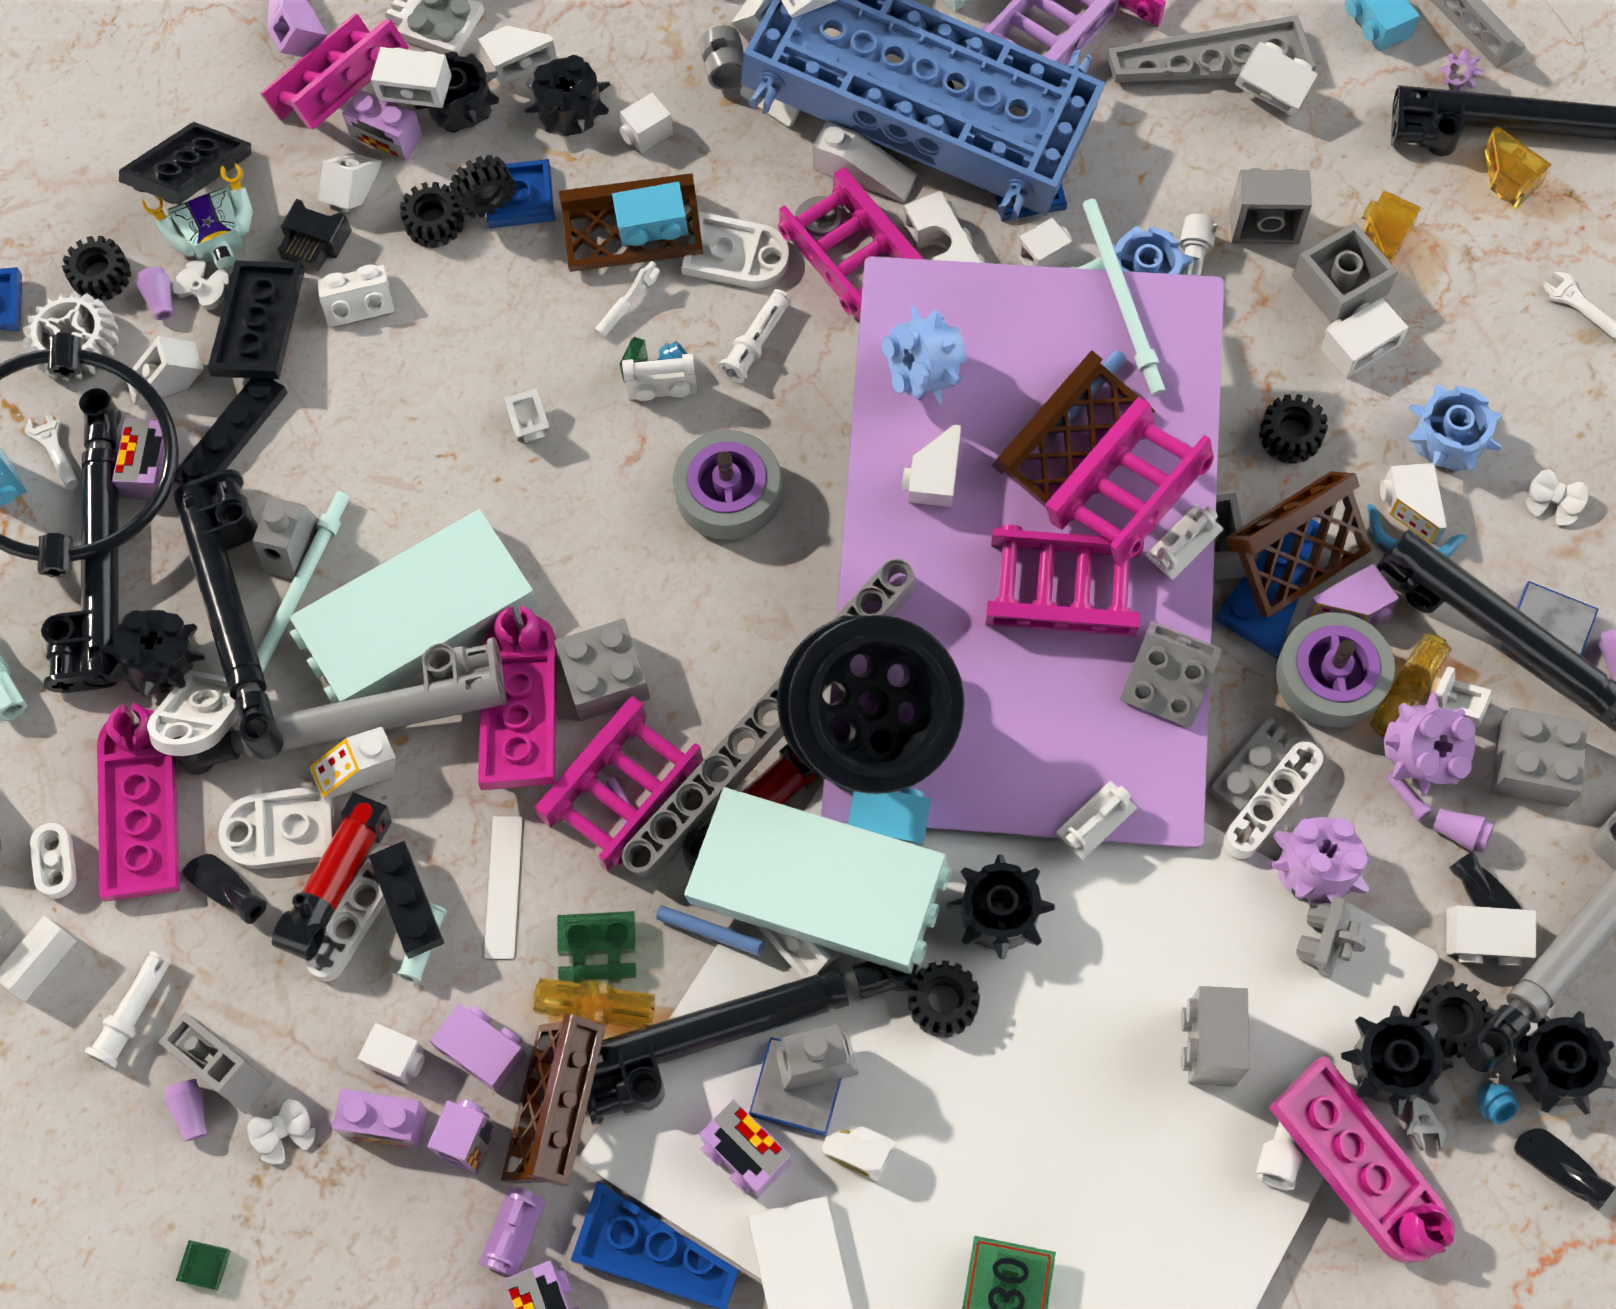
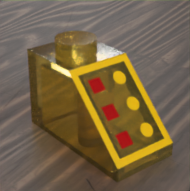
M1498 126L1493 129L1484 149L1490 189L1499 198L1509 202L1517 209L1542 185L1552 165Z
M1384 190L1377 202L1371 200L1362 216V219L1367 221L1363 231L1392 264L1414 227L1421 207Z

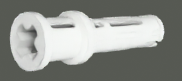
M775 289L745 335H741L734 340L732 351L726 359H722L718 364L719 371L727 379L735 383H743L746 380V372L752 363L758 361L762 355L761 346L792 302L787 293ZM771 314L770 318L768 319L764 327L761 329L762 324L764 323L768 315Z
M149 952V956L113 1016L108 1015L102 1021L104 1026L93 1046L87 1047L84 1052L90 1058L110 1068L115 1069L118 1062L116 1059L128 1039H133L136 1035V1028L133 1026L168 967L172 964L169 959H162V955L156 952Z

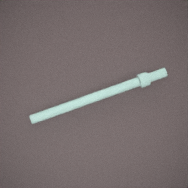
M1096 199L1086 200L1083 203V208L1135 348L1136 355L1134 359L1139 372L1144 373L1151 395L1153 397L1162 395L1166 390L1157 368L1160 365L1154 349H1150Z
M337 491L327 513L321 514L316 524L318 531L257 651L263 673L290 620L289 616L293 614L330 537L336 535L341 525L339 519L350 499L343 492Z

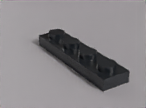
M251 378L179 465L175 482L183 485L214 472L227 469L288 394L285 386L273 379Z

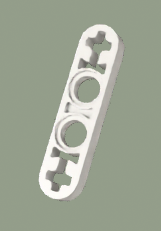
M1304 741L1295 744L1226 832L1223 845L1231 856L1237 859H1246L1255 854L1316 776L1323 763L1321 749L1311 742ZM1304 756L1311 759L1310 762L1305 764L1298 774L1294 770L1298 761ZM1278 779L1289 781L1293 785L1294 792L1291 794L1280 793L1275 788L1274 781ZM1258 805L1268 807L1273 813V819L1269 821L1258 819L1253 812V808ZM1249 825L1254 831L1251 833L1248 841L1241 846L1236 842L1237 837L1242 836Z
M380 846L374 849L371 854L381 851L390 846ZM369 857L329 921L320 950L312 960H306L308 971L319 981L328 982L338 978L386 903L380 885L374 879L368 878L370 875H373L377 879ZM369 887L376 890V898L372 904L368 906L357 904L356 897L360 890ZM344 920H351L356 924L354 934L347 939L338 938L336 936L337 926ZM332 940L338 947L344 948L343 951L340 953L336 948L333 950L327 944L328 941ZM330 955L333 966L331 968L323 967L320 971L321 967L317 964V960L320 957L326 959Z

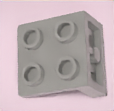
M1150 621L1120 696L1121 701L1183 726L1191 727L1219 662L1222 648Z

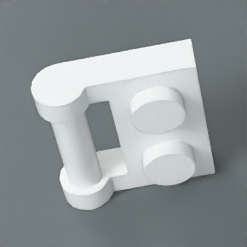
M693 353L682 354V358L636 363H634L633 359L622 360L624 381L629 400L648 401L654 397L664 396L680 398L698 393Z

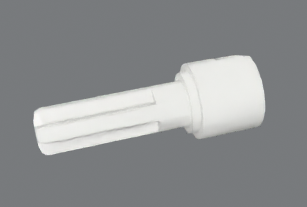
M1191 214L1185 217L1179 245L1183 249L1184 254L1193 257V262L1181 270V275L1200 276L1204 256L1213 250L1218 224H1213V218L1208 215Z
M1300 1074L1291 1077L1289 1086L1300 1076ZM1280 1122L1278 1123L1274 1140H1270L1263 1145L1256 1174L1257 1179L1264 1184L1278 1189L1292 1190L1296 1185L1303 1155L1299 1148H1297L1298 1144Z

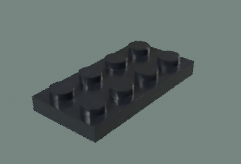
M193 121L119 169V182L133 187L136 191L147 192L160 197L165 202L180 205L220 177L222 166L225 167L227 172L235 166L234 163L238 164L250 156L251 143Z
M235 260L208 364V371L211 377L279 380L305 273L302 263Z

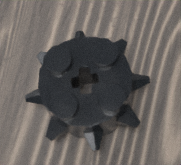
M457 52L444 53L452 76L443 108L414 106L416 110L428 108L430 116L437 123L438 127H442L445 131L451 133L473 127L481 121L488 119L492 112L491 105L498 104L500 100L499 97L490 91L488 85L491 80L499 75L498 72H485L482 63L475 57V54L471 53L466 57L458 56Z
M570 55L566 58L554 59L544 65H540L533 73L534 79L528 80L526 86L534 93L535 102L525 108L524 111L525 113H538L539 119L545 126V132L547 133L559 130L566 136L581 134L593 127L594 120L598 115H607L609 112V108L601 102L600 92L611 85L610 82H597L596 73L590 64L584 62V59L580 56Z
M133 610L121 620L122 623L118 626L113 636V644L104 645L101 650L114 655L117 665L109 675V680L112 683L127 681L131 684L133 690L141 692V695L144 697L153 694H165L169 692V687L171 686L182 689L186 686L184 675L188 670H192L193 662L205 659L204 654L191 649L190 640L197 631V626L195 624L184 625V621L178 614L168 613L164 610Z
M999 854L994 864L984 866L979 872L966 867L960 871L966 883L963 898L948 902L947 909L961 913L963 925L966 929L961 940L964 945L975 942L985 948L996 950L998 958L1005 959L1008 949L1016 948L1025 942L1036 946L1042 943L1036 929L1038 917L1041 914L1055 910V904L1041 899L1039 886L1036 883L1040 874L1037 868L1022 872L1019 866L1006 863L1004 856ZM996 902H1002L1006 911H998L995 908Z
M1397 1005L1393 1006L1389 1017L1382 1019L1377 1024L1359 1016L1355 1023L1361 1038L1353 1050L1341 1053V1059L1350 1062L1352 1065L1353 1075L1358 1085L1356 1096L1359 1099L1366 1096L1371 1097L1375 1101L1391 1105L1395 1116H1401L1405 1104L1416 1098H1421L1436 1105L1440 1099L1434 1087V1082L1441 1075V1071L1453 1068V1062L1443 1058L1440 1042L1437 1038L1434 1039L1438 1026L1434 1022L1421 1026L1423 1023L1419 1020L1403 1016L1400 1007ZM1394 1054L1396 1061L1402 1062L1403 1066L1398 1067L1391 1060V1055Z
M1580 1011L1572 1018L1550 1019L1545 1015L1537 1023L1538 1028L1531 1034L1525 1035L1515 1047L1517 1049L1515 1054L1517 1072L1511 1076L1513 1082H1521L1535 1101L1541 1103V1110L1546 1113L1554 1106L1576 1104L1587 1115L1591 1113L1589 1094L1599 1088H1616V1080L1607 1072V1068L1611 1063L1609 1051L1614 1047V1043L1612 1041H1605L1595 1028L1586 1027L1585 1015ZM1565 1060L1567 1067L1563 1066L1559 1061Z

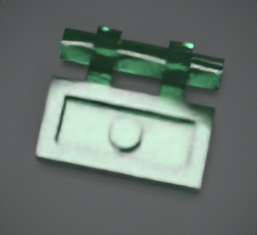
M635 912L557 915V953L559 956H573V966L558 967L559 982L574 981V985H587V981L609 980V983H621L622 979L637 978L636 963H621V953H636ZM608 954V964H586V955Z

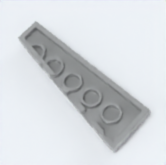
M1298 15L1108 48L1107 59L1115 83L1238 78L1252 51L1260 41L1264 44L1270 42L1279 46L1283 50V54L1293 60L1298 58L1306 61L1312 66V71H1315L1316 68Z

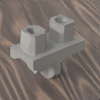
M1333 896L1331 904L1311 902L1307 914V923L1311 927L1323 929L1321 939L1302 935L1296 950L1299 960L1315 965L1319 974L1327 977L1332 976L1339 950V958L1344 961H1350L1352 952L1365 951L1368 942L1364 937L1358 935L1360 923L1349 921L1347 927L1350 911L1344 908L1346 900Z

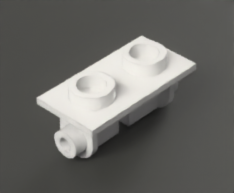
M1196 504L1145 556L1173 581L1224 530L1215 521L1218 517L1217 513L1209 506L1203 510Z
M1110 780L1055 833L1083 860L1122 824L1137 807L1129 800L1131 798L1129 792L1122 786L1118 788Z

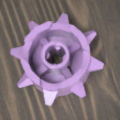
M1431 692L1426 706H1408L1402 703L1398 707L1400 716L1396 722L1391 721L1389 723L1384 738L1385 756L1387 759L1392 760L1395 766L1392 774L1394 781L1404 778L1418 780L1421 796H1426L1431 783H1451L1456 785L1459 779L1465 778L1471 772V762L1475 751V725L1471 719L1464 717L1465 711L1463 708L1451 710L1439 707L1436 692Z
M1302 818V821H1300L1293 833L1276 831L1273 837L1282 848V853L1279 860L1271 863V866L1277 869L1278 877L1289 893L1292 889L1295 890V896L1299 899L1308 898L1307 904L1309 905L1311 902L1331 904L1333 896L1344 898L1349 892L1367 894L1370 888L1361 877V873L1366 863L1370 862V857L1366 856L1365 846L1354 832L1353 824L1344 818Z

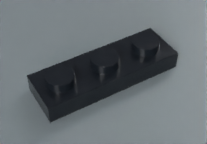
M405 841L369 855L400 942L408 959L445 944Z

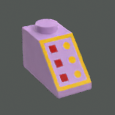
M1371 564L1312 597L1306 613L1309 617L1330 612L1345 613L1361 618L1369 624L1373 623L1374 626H1379L1393 616L1392 610L1399 597L1376 566Z

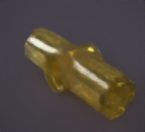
M1423 633L1369 724L1373 727L1375 733L1385 738L1389 723L1391 721L1396 722L1400 716L1398 707L1402 703L1408 706L1420 705L1452 651V648L1445 639L1436 634ZM1403 682L1413 683L1418 691L1407 689Z
M540 978L534 993L533 1010L535 1013L554 1017H564V1015L573 1014L606 1025V1027H608V1024L640 1029L652 1024L656 997L649 993L615 989L616 987L611 984L595 980H583L580 984Z

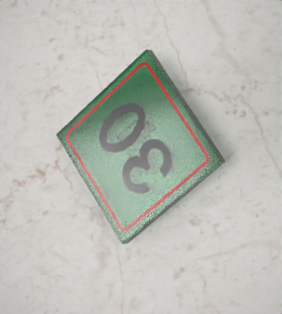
M974 1236L962 1309H1047L1056 1252Z

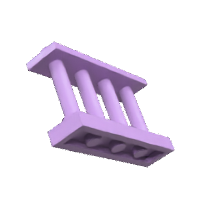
M1012 0L991 23H986L981 30L1014 43L1006 38L1005 35L1016 26L1050 47L1044 57L1068 66L1072 53L1076 50L1081 52L1117 13L1119 0H1079L1089 7L1083 14L1079 13L1077 15L1053 0ZM1035 5L1069 26V29L1063 35L1059 34L1056 36L1024 15Z

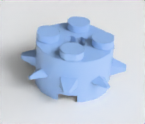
M1138 226L1133 227V230L1128 231L1119 239L1117 245L1112 244L1122 271L1180 274L1183 268L1193 262L1192 256L1180 252L1178 248L1179 243L1172 233L1155 227H1149L1148 231H1142Z
M911 306L912 321L897 324L891 330L890 335L885 336L882 341V351L888 358L889 368L892 373V386L899 394L915 395L917 399H921L926 393L933 392L939 404H943L942 389L954 387L962 380V376L958 374L960 372V363L966 362L964 341L959 329L956 326L949 327L944 321L945 316L940 315L937 310H934L928 317L921 318L916 307Z
M1436 385L1434 387V395L1427 401L1425 406L1410 405L1409 409L1419 417L1415 431L1408 436V440L1414 443L1416 452L1431 463H1434V466L1444 467L1456 472L1466 468L1470 471L1475 470L1477 459L1485 448L1500 451L1502 447L1492 438L1496 423L1502 419L1501 412L1491 411L1487 406L1489 403L1488 399L1477 392L1476 389L1456 386L1454 390H1446L1443 386Z

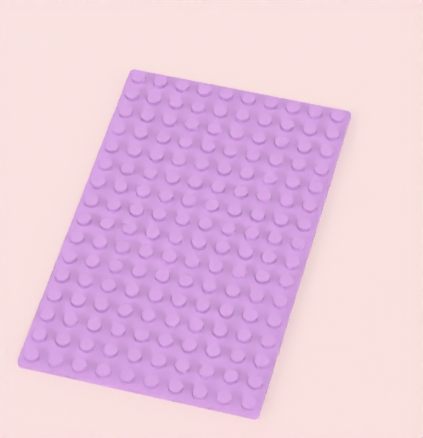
M874 256L866 258L863 274L837 614L884 563L895 558L903 559L912 567L916 580V589L893 617L910 621L931 633L946 648L959 671L965 700L964 718L959 737L954 748L941 766L923 781L909 787L923 791L924 797L931 798L926 829L1060 838L1055 832L1111 780L1118 788L1122 786L1131 795L1129 800L1137 809L1102 842L1199 848L1203 844L1209 685L1191 727L1183 726L1121 701L1120 696L1150 621L1211 644L1215 539L1173 581L1145 555L1196 504L1203 510L1209 506L1216 512L1224 281L1222 278L1216 276L1122 271L1150 349L1155 350L1160 363L1157 368L1166 392L1153 397L1144 373L1139 372L1134 359L1136 351L1106 270ZM911 306L916 307L921 318H926L934 310H937L940 315L945 316L944 321L949 327L956 326L959 329L964 341L966 362L960 363V372L958 374L962 376V380L954 387L942 389L943 404H939L933 392L926 393L921 399H917L915 395L899 394L892 386V373L889 368L888 358L882 351V341L885 336L890 335L891 330L897 324L912 321ZM1091 350L1103 359L1100 362L1101 364L1115 350H1119L1126 356V360L1115 371L1114 375L1140 398L1150 403L1151 407L1155 410L1153 413L1154 426L1192 448L1203 435H1206L1211 439L1214 455L1210 469L1204 475H1199L1144 539V548L1140 557L1130 558L1127 607L1131 608V612H1140V623L1136 636L985 625L988 601H995V598L999 597L1003 547L991 546L993 528L1000 529L1002 525H1018L1024 531L1101 536L1077 520L1070 521L1063 530L1054 526L1050 522L1046 508L1005 472L1002 475L991 465ZM1105 382L1092 399L1111 398L1110 385ZM1118 393V398H1124ZM1119 404L1120 417L1132 404ZM1112 405L1093 406L1095 425L1114 424ZM1084 406L1069 422V426L1088 425L1087 406ZM961 425L952 507L908 503L909 490H902L904 467L911 468L913 455L951 426ZM1109 430L1096 431L1097 444ZM1089 431L1070 432L1072 452L1091 451ZM1059 433L1056 438L1047 434L1045 437L1046 453L1065 452L1064 433ZM1148 439L1140 440L1131 450V453L1168 475L1182 461V459ZM1039 445L1033 450L1031 454L1040 453ZM1086 457L1072 458L1073 472ZM1066 458L1047 459L1048 479L1068 478ZM1025 460L1017 469L1029 480L1042 479L1040 460ZM1123 465L1117 467L1107 478V480L1145 503L1159 488ZM1062 484L1049 485L1050 498ZM1036 485L1041 491H1043V485ZM1100 492L1093 494L1084 505L1085 508L1121 530L1136 515ZM1017 549L1014 598L1018 600V603L1033 604V601L1037 600L1040 550ZM1055 551L1052 601L1055 602V606L1070 607L1074 603L1077 553ZM1092 554L1089 604L1093 605V609L1108 610V607L1112 606L1115 565L1113 555ZM903 573L894 574L889 579V584L896 587L901 586L906 582L907 575ZM875 600L870 601L865 605L863 611L867 614H875L880 611L882 603ZM858 654L850 663V669L855 676L862 675L867 669V661L861 654ZM898 664L891 666L887 673L888 681L893 686L900 684L904 678V671ZM834 682L831 683L830 704L835 703L840 697V688ZM868 691L862 693L857 701V704L863 706V713L869 712L874 706V700L869 698L870 692ZM909 702L902 703L898 708L897 715L902 723L909 722L914 715L913 706ZM846 720L838 721L833 727V736L837 741H844L850 734V725ZM877 730L872 734L870 744L875 751L883 749L887 743V735L883 730ZM824 779L822 817L841 823H848L853 791Z

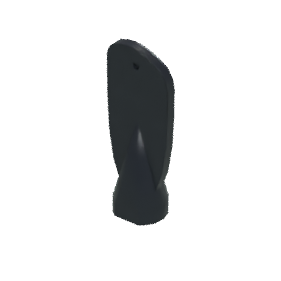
M1473 851L1449 867L1451 872L1462 880L1465 891L1475 907L1523 910L1507 889L1490 872L1480 866L1478 858Z
M213 854L201 855L191 860L183 869V876L191 884L216 903L237 912L240 919L245 923H254L265 912L266 901L252 894L239 875Z
M1537 1128L1527 1131L1515 1142L1514 1151L1518 1156L1558 1185L1572 1193L1583 1196L1597 1211H1599L1616 1189V1186L1611 1182L1599 1178L1592 1167L1576 1152L1545 1129Z

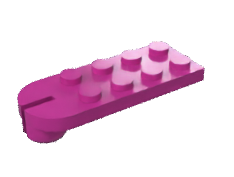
M520 606V615L524 623L521 635H519V622L513 607H508L496 618L495 624L488 630L483 641V645H486L488 638L494 637L498 643L502 659L506 704L480 710L478 785L481 791L556 783L558 656L554 642L556 637L552 627L546 620L536 616L530 609L524 606Z
M132 703V711L139 718V726L136 730L134 728V714L123 704L112 712L108 721L102 727L97 740L99 898L104 902L180 891L176 757L161 753L153 747L147 725L155 711L145 709L136 703Z
M1326 1055L1317 1058L1268 1108L1387 1256L1401 1263H1414L1429 1259L1434 1254L1445 1252L1444 1247L1451 1246L1454 1241L1455 1228L1453 1220L1446 1212L1442 1200L1365 1103L1356 1096V1092Z

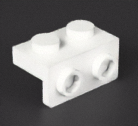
M365 265L354 272L346 274L339 272L331 273L318 280L319 299L329 327L393 313L395 310L384 265Z

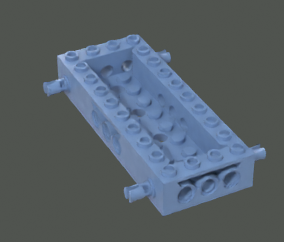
M773 0L744 52L741 85L755 90L754 95L749 101L750 106L754 110L764 99L762 114H766L769 112L774 99L824 121L827 120L856 131L868 140L1003 197L997 212L1002 217L1010 205H1012L1013 210L1010 221L1018 218L1022 206L1042 215H1047L1096 111L1105 82L1086 74L1092 63V57L1087 54L1080 65L1077 64L1080 50L1072 53L1068 66L913 0H837L795 18L789 15L781 0ZM833 28L840 31L841 35L831 37L825 34L824 30ZM889 54H894L901 57L903 61L891 63L885 57ZM955 80L962 83L964 88L954 90L948 86L947 82ZM1018 107L1023 109L1026 115L1021 117L1015 116L1009 109Z

